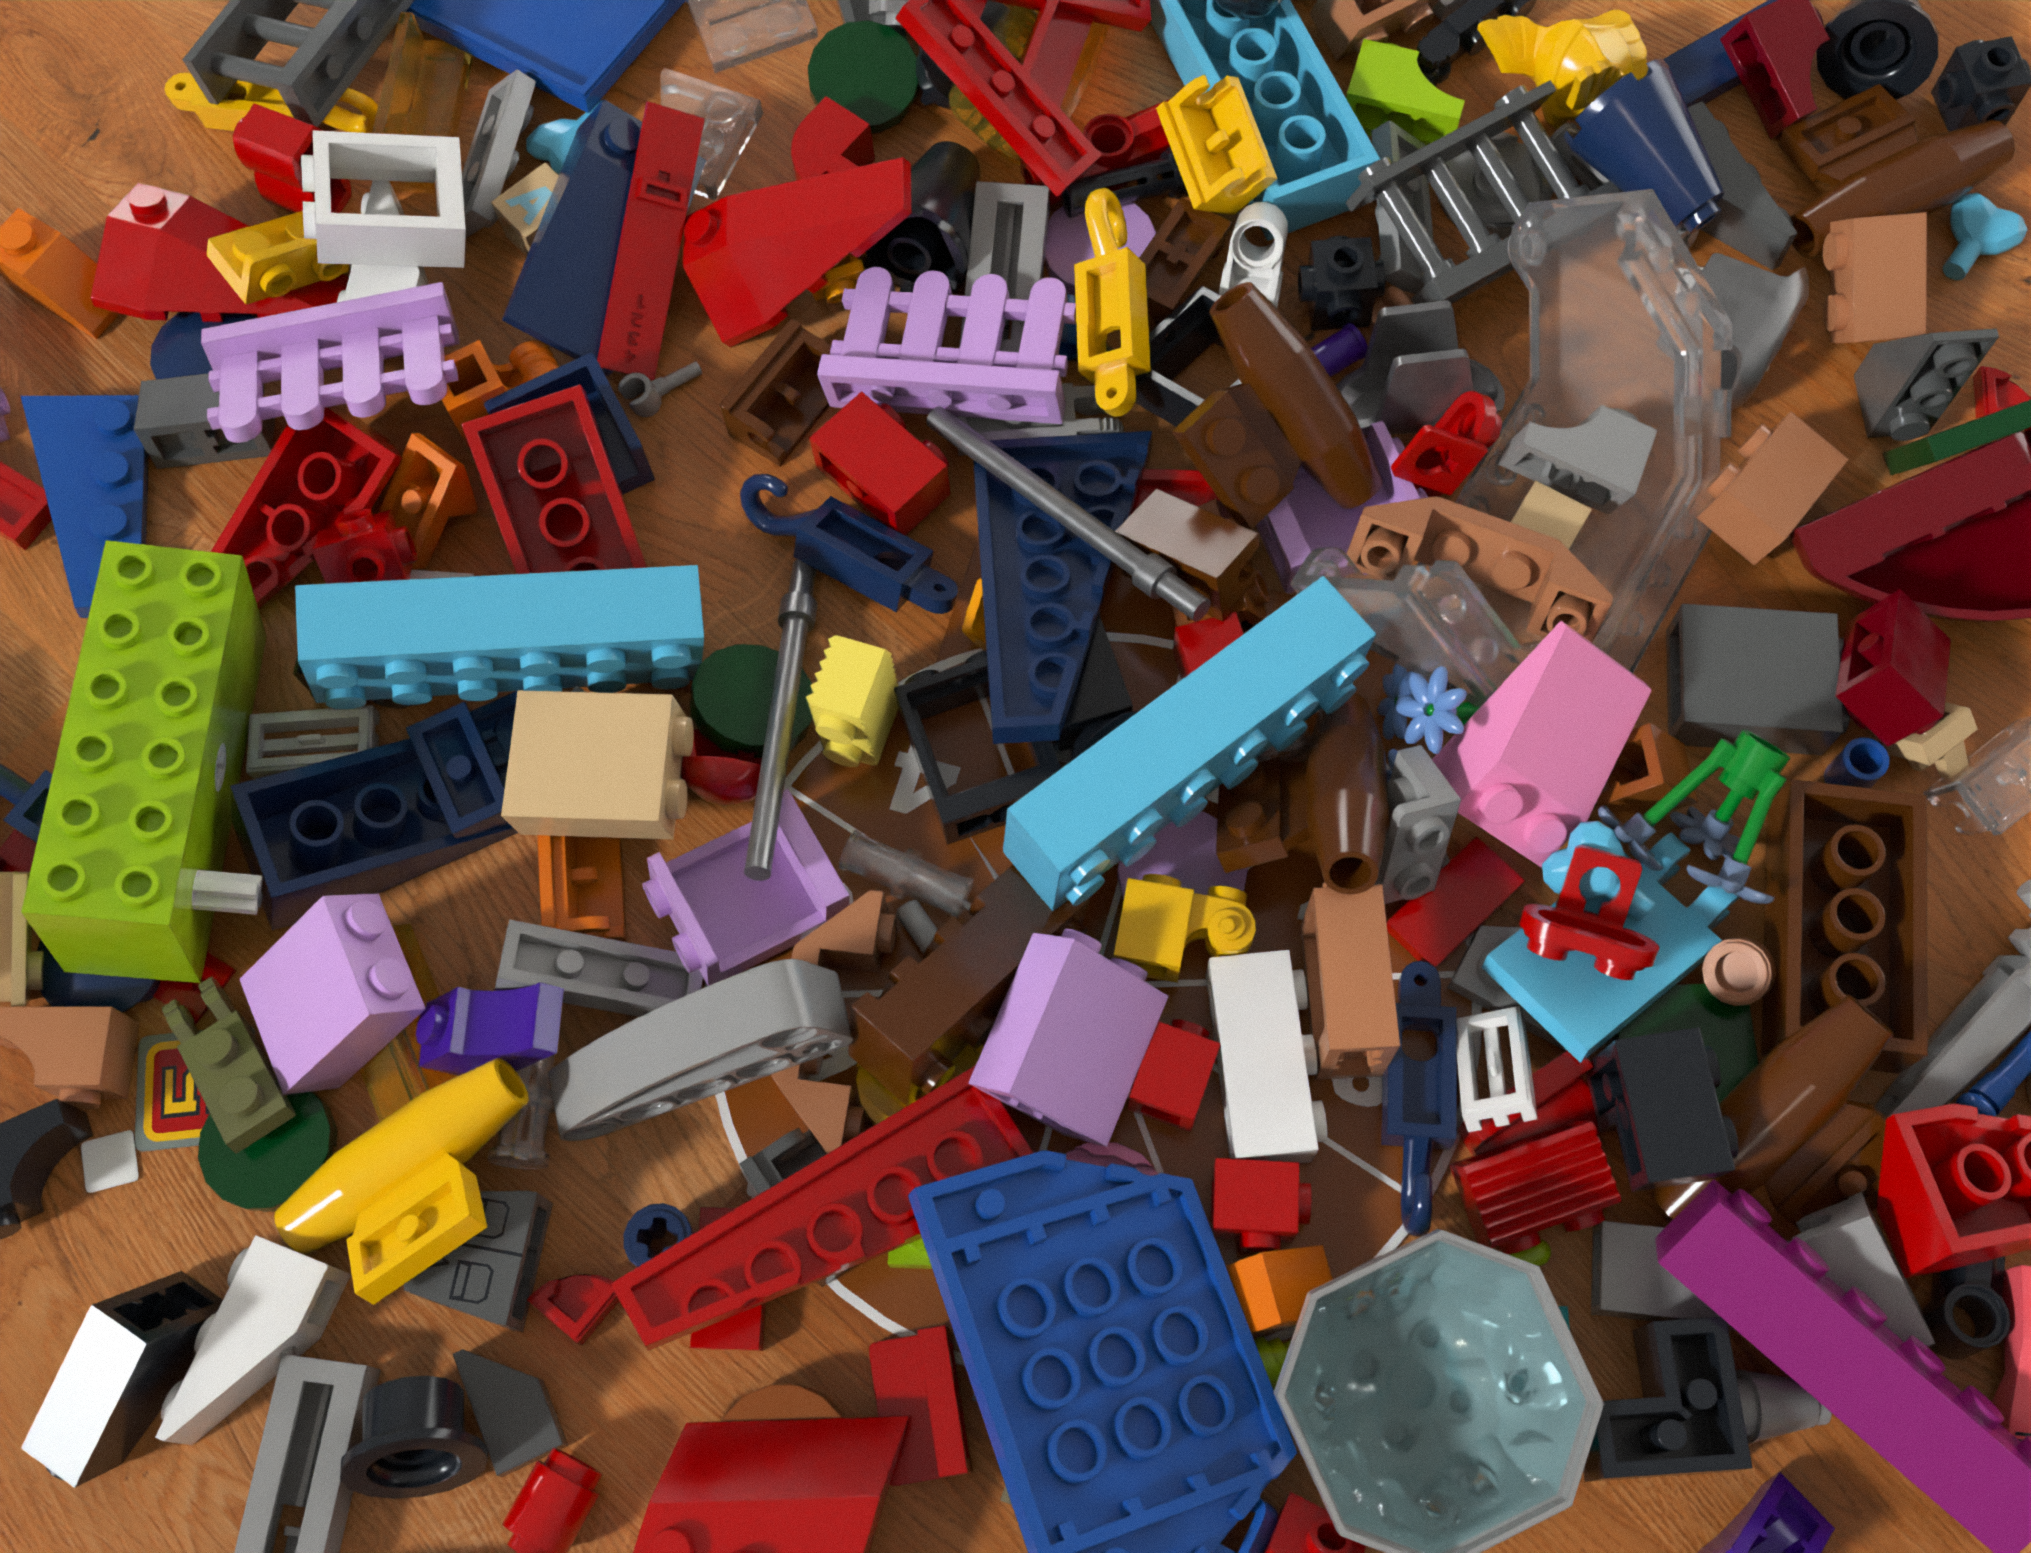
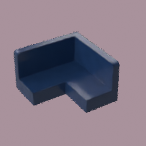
M593 352L514 387L484 403L488 414H492L581 385L589 399L622 495L655 480L644 449Z

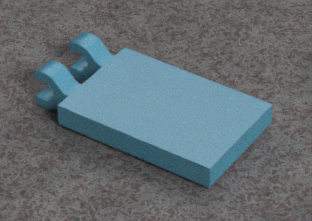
M1672 832L1659 840L1650 850L1655 855L1654 858L1663 866L1661 871H1653L1639 861L1642 865V873L1637 887L1655 900L1654 906L1640 921L1627 914L1623 926L1649 937L1659 945L1660 949L1652 967L1636 971L1633 980H1621L1599 972L1594 968L1596 957L1581 951H1569L1567 959L1563 961L1548 959L1531 952L1527 948L1529 937L1524 934L1522 928L1491 951L1481 967L1580 1063L1704 962L1705 956L1712 947L1722 941L1712 929L1729 915L1730 911L1727 908L1740 898V896H1736L1733 893H1726L1722 888L1708 886L1686 908L1662 885L1680 870L1677 863L1691 851ZM1604 897L1586 900L1584 910L1598 914L1601 903L1610 901V899ZM1557 901L1553 903L1551 907H1555Z

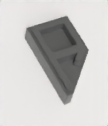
M463 1349L453 1353L497 1476L504 1477L548 1456L553 1447L562 1449L568 1446L544 1380Z

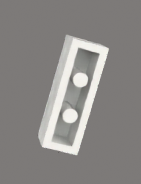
M1289 950L1209 958L1206 970V983L1214 1041L1220 1043L1216 1059L1230 1159L1312 1162L1319 1150L1318 1142L1327 1141V1121L1322 1100L1311 1101L1308 1075L1317 1074V1054L1313 1035H1302L1298 1010L1307 1009L1308 1006L1304 972L1302 969L1292 970Z

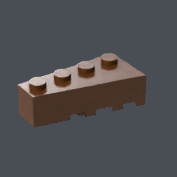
M1014 865L1010 866L976 896L969 908V914L973 916L965 923L959 917H952L935 932L933 940L924 953V960L920 964L908 955L890 971L888 976L890 982L878 1000L867 991L850 1006V1028L853 1041L849 1044L848 1055L906 1106L910 1105L922 1092L928 1094L945 1084L955 1071L956 1065L952 1061L968 1044L976 1050L987 1041L1033 932L1061 936L1064 929H1072L1086 934L1088 928L1083 924L1090 899L1088 898L1077 906H1073L1068 900L1052 911Z

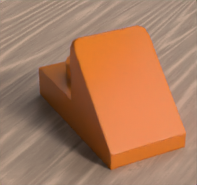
M411 433L402 459L397 466L378 513L391 510L397 528L406 526L409 529L418 554V561L412 563V570L427 568L449 517L476 514L478 507L465 466L422 434Z

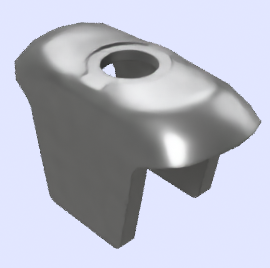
M1714 253L1705 264L1692 288L1687 290L1658 337L1656 346L1709 388L1712 394L1711 407L1713 415L1727 413L1742 406L1758 387L1767 368L1779 352L1787 333L1791 331L1799 312L1809 296V277L1806 267L1797 270L1790 276H1779L1723 254Z
M1447 300L1382 308L1377 315L1364 363L1360 368L1346 375L1336 384V387L1356 415L1364 435H1368L1370 424L1381 420L1384 421L1389 434L1418 433L1425 425L1435 426L1451 404L1467 391H1476L1489 396L1495 403L1497 413L1503 409L1505 403L1504 389L1493 372L1477 361L1469 359L1465 349H1458L1454 311L1451 302Z

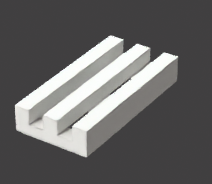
M373 705L355 709L329 708L250 714L246 773L253 779L378 747L379 736L375 732V725H379L380 713ZM359 726V733L323 736L320 734L299 735L297 738L264 740V733ZM358 749V751L263 758V756Z
M1520 1006L1456 1018V1052L1462 1117L1468 1132L1482 1130L1481 1120L1493 1118L1496 1127L1510 1125L1509 1115L1520 1112L1524 1122L1537 1120L1526 1023ZM1507 1025L1516 1093L1506 1094L1499 1027ZM1483 1030L1490 1098L1479 1100L1472 1032Z

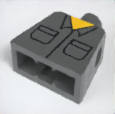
M480 1191L487 1228L404 1284V1291L509 1330L523 1332L530 1305L527 1299L533 1292L553 1203L539 1193L532 1191Z

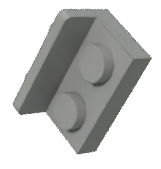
M1422 745L1397 751L1391 778L1387 783L1390 821L1378 879L1374 884H1382L1384 904L1402 899L1413 900L1435 890L1461 802V798Z

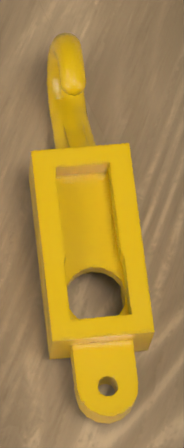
M191 73L173 75L168 79L164 88L167 97L177 109L195 112L203 125L210 129L234 131L239 120L246 116L254 103L294 118L277 89L237 80L218 105L208 102ZM347 88L337 102L349 103L359 109L363 115L334 105L321 122L344 132L374 133L383 122V115L380 106L372 98L364 93ZM230 93L246 95L243 100H228Z
M1099 188L1088 195L1085 203V218L1095 258L1074 264L1078 372L1095 385V398L1100 408L1109 415L1118 417L1128 413L1136 401L1135 376L1151 372L1145 264L1128 247L1122 248L1127 243L1128 233L1124 212L1118 198L1109 189ZM1114 330H1120L1121 348L1106 352L1107 334Z

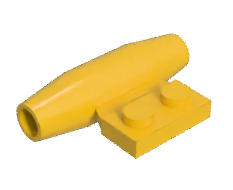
M496 1058L421 1093L334 1153L275 1211V1224L281 1237L294 1251L308 1254L353 1233L346 1241L354 1292L371 1304H376L487 1228L477 1177L463 1164L474 1156L528 1103L529 1096L522 1079L510 1064L501 1058Z

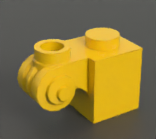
M1161 874L1143 875L1142 880L1128 878L1113 958H1119L1141 967L1147 971V977L1178 983L1184 949L1194 940L1205 939V947L1212 957L1247 954L1256 932L1255 919L1251 911L1246 907L1247 894L1242 890L1227 886H1211L1208 888L1207 895L1194 893L1193 889L1182 888V883L1178 879Z

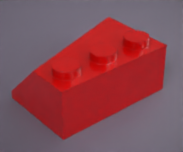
M910 1415L865 1418L842 1417L799 1420L687 1422L648 1503L633 1553H870Z

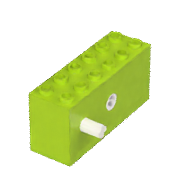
M105 541L21 911L64 972L201 983L214 912L257 915L258 907L261 908L263 898L261 892L263 885L262 875L222 872L232 822L230 786L238 784L240 780L249 732V717L253 711L267 637L242 555Z

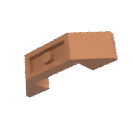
M1438 496L1364 507L1342 564L1403 586L1415 560L1532 603L1526 631L1543 638L1562 620L1593 643L1613 601L1612 594L1559 539Z
M869 890L796 943L793 948L792 959L803 960L826 969L828 966L879 972L882 952L892 954L897 933V915L889 914L883 891ZM823 1056L771 1074V1077L826 1154L865 1132L866 1112L865 1108L857 1107L858 1099L851 1086L808 1080L809 1074L819 1075L823 1062Z

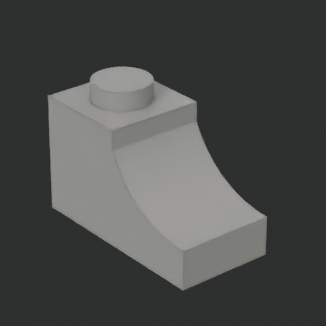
M1601 405L1578 426L1572 428H1551L1530 421L1506 443L1499 465L1533 481L1536 480L1605 514H1610L1636 494L1657 430L1639 422L1632 413L1626 410L1608 408Z

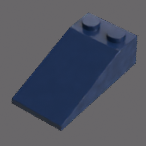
M605 99L602 100L576 131L502 318V321L574 359H578L591 352L594 353L596 359L598 357L642 121ZM699 155L697 157L688 209L707 161ZM601 368L606 376L613 373L611 370Z
M410 738L230 786L232 824L251 875L263 876L261 890L263 894L262 905L272 931L295 924L322 896L378 894L518 833L509 825L475 835L455 838Z

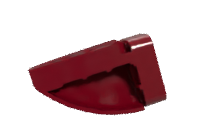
M2031 428L1982 445L1795 528L1789 536L1804 569L1817 580L1874 604L1901 589L1931 618L1970 622H1993L2031 618Z

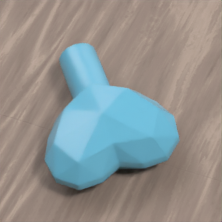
M602 100L589 113L585 112L577 120L559 119L536 127L526 138L527 152L536 159L550 162L552 169L559 175L578 127Z
M1977 192L1965 194L1951 206V231L1958 245L1943 265V273L1950 279L1962 280L1979 255H1997L2021 244L2028 230L2023 217L2013 211L1997 208L1988 198Z
M1599 821L1580 822L1570 833L1568 847L1553 852L1542 863L1543 881L1555 893L1560 894L1574 849L1578 845L1589 846L1625 857L1622 844L1616 837L1613 829ZM1596 867L1584 873L1580 880L1579 888L1586 900L1608 897L1611 900L1620 889V880L1614 871L1604 867ZM1636 887L1628 914L1637 921H1640L1652 909L1655 900L1639 887Z

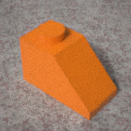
M17 208L0 227V275L12 289L97 340L120 314L93 306L91 293L97 263L62 233L22 209Z

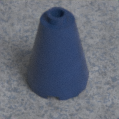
M1654 59L1646 63L1653 73L1638 81L1630 72L1599 95L1575 119L1581 127L1579 133L1566 131L1563 137L1573 152L1672 232H1678L1686 227L1689 233L1693 234L1719 215L1721 209L1716 203L1725 193L1671 68L1664 59Z

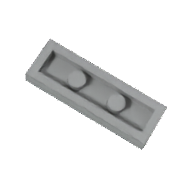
M518 69L489 89L462 172L466 227L465 239L483 227L490 228L498 220L491 202L500 196L505 180L512 174L518 163L519 152L515 150L518 137L529 124L534 112V107L529 103L536 81Z
M1390 120L1371 131L1372 145L1380 159L1389 157L1392 163L1425 147L1424 143ZM1423 174L1400 186L1433 240L1429 183ZM1377 199L1375 216L1379 225L1381 251L1379 260L1384 262L1386 281L1403 291L1416 294L1424 287L1420 279L1424 272L1379 199Z
M509 919L494 990L518 989L542 982L564 988L562 1003L640 1017L702 988L703 976L699 969L688 973L675 951Z

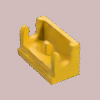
M1202 75L1190 81L1168 102L1163 101L1156 110L1193 208L1195 210L1234 215L1278 178L1239 78L1227 75L1214 84L1211 90L1206 92L1210 85L1206 75Z

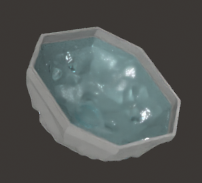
M1436 1229L1395 1250L1373 1258L1349 1272L1308 1291L1274 1390L1275 1398L1337 1533L1342 1537L1385 1553H1481L1571 1507L1604 1406V1402L1540 1267L1441 1229Z

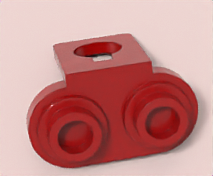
M1467 391L1461 394L1435 426L1425 425L1419 430L1391 465L1394 476L1412 482L1415 489L1422 488L1428 497H1440L1443 494L1451 496L1488 452L1487 448L1496 442L1501 433L1502 420L1496 411L1494 401L1489 396L1476 391Z
M1576 846L1556 906L1528 904L1523 909L1519 925L1524 930V934L1529 937L1527 948L1539 956L1558 961L1566 960L1569 951L1577 950L1594 955L1596 957L1594 962L1595 969L1605 975L1621 980H1633L1636 971L1652 967L1660 949L1659 945L1649 937L1623 927L1642 873L1641 863L1638 860L1589 846ZM1604 867L1614 871L1619 877L1620 889L1610 901L1601 903L1598 914L1586 911L1584 908L1587 901L1580 891V880L1588 870Z

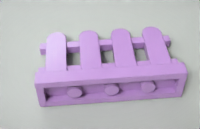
M872 267L860 274L855 289L844 288L842 303L844 309L850 310L844 341H832L831 355H821L817 373L830 407L843 408L862 391L878 406L886 403L896 412L929 414L935 407L942 406L957 417L1052 424L1063 423L1066 401L1061 377H1066L1068 360L1067 356L1059 355L1064 324H1076V303H1068L1066 288L1060 280L1056 278H1043L1037 281L1031 288L1029 300L1010 299L1007 283L1001 276L987 274L979 277L974 282L971 296L952 295L947 276L940 271L932 270L924 272L916 279L913 293L895 292L890 273L884 268ZM891 312L908 313L902 344L884 343ZM948 316L966 317L960 348L942 347ZM1006 320L1025 321L1019 352L1000 351Z
M443 282L202 329L201 344L213 371H209L208 380L213 392L220 391L219 406L207 409V419L212 430L222 428L226 439L234 443L246 442L255 438L262 431L263 420L281 416L285 417L288 426L292 429H310L323 420L325 407L345 403L353 416L360 418L370 417L384 409L386 395L405 391L409 392L410 398L414 403L430 405L445 397L447 394V383L459 381L454 359L445 361L444 347L458 345L460 342L459 331ZM404 355L403 370L384 372V359ZM343 368V382L324 385V371ZM281 380V394L263 397V383Z

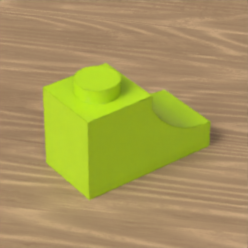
M1363 39L1346 96L1348 103L1368 136H1372V130L1390 120L1420 140L1425 146L1458 129L1465 100L1448 95L1429 82L1417 63L1419 51L1403 48L1393 43H1381L1368 39Z

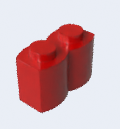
M254 103L246 116L239 120L234 129L233 144L235 152L241 163L246 168L254 171L257 189L266 202L293 213L303 211V201L315 202V192H303L301 155H313V130H322L306 122ZM330 178L331 213H341L352 197L350 180Z

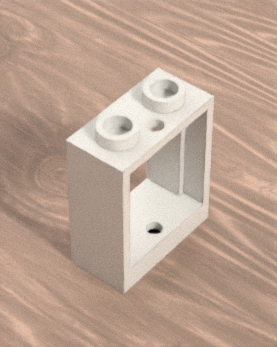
M313 130V155H301L303 192H315V202L303 201L304 238L317 239L318 263L464 268L466 227L459 137ZM330 178L435 183L437 217L331 213Z

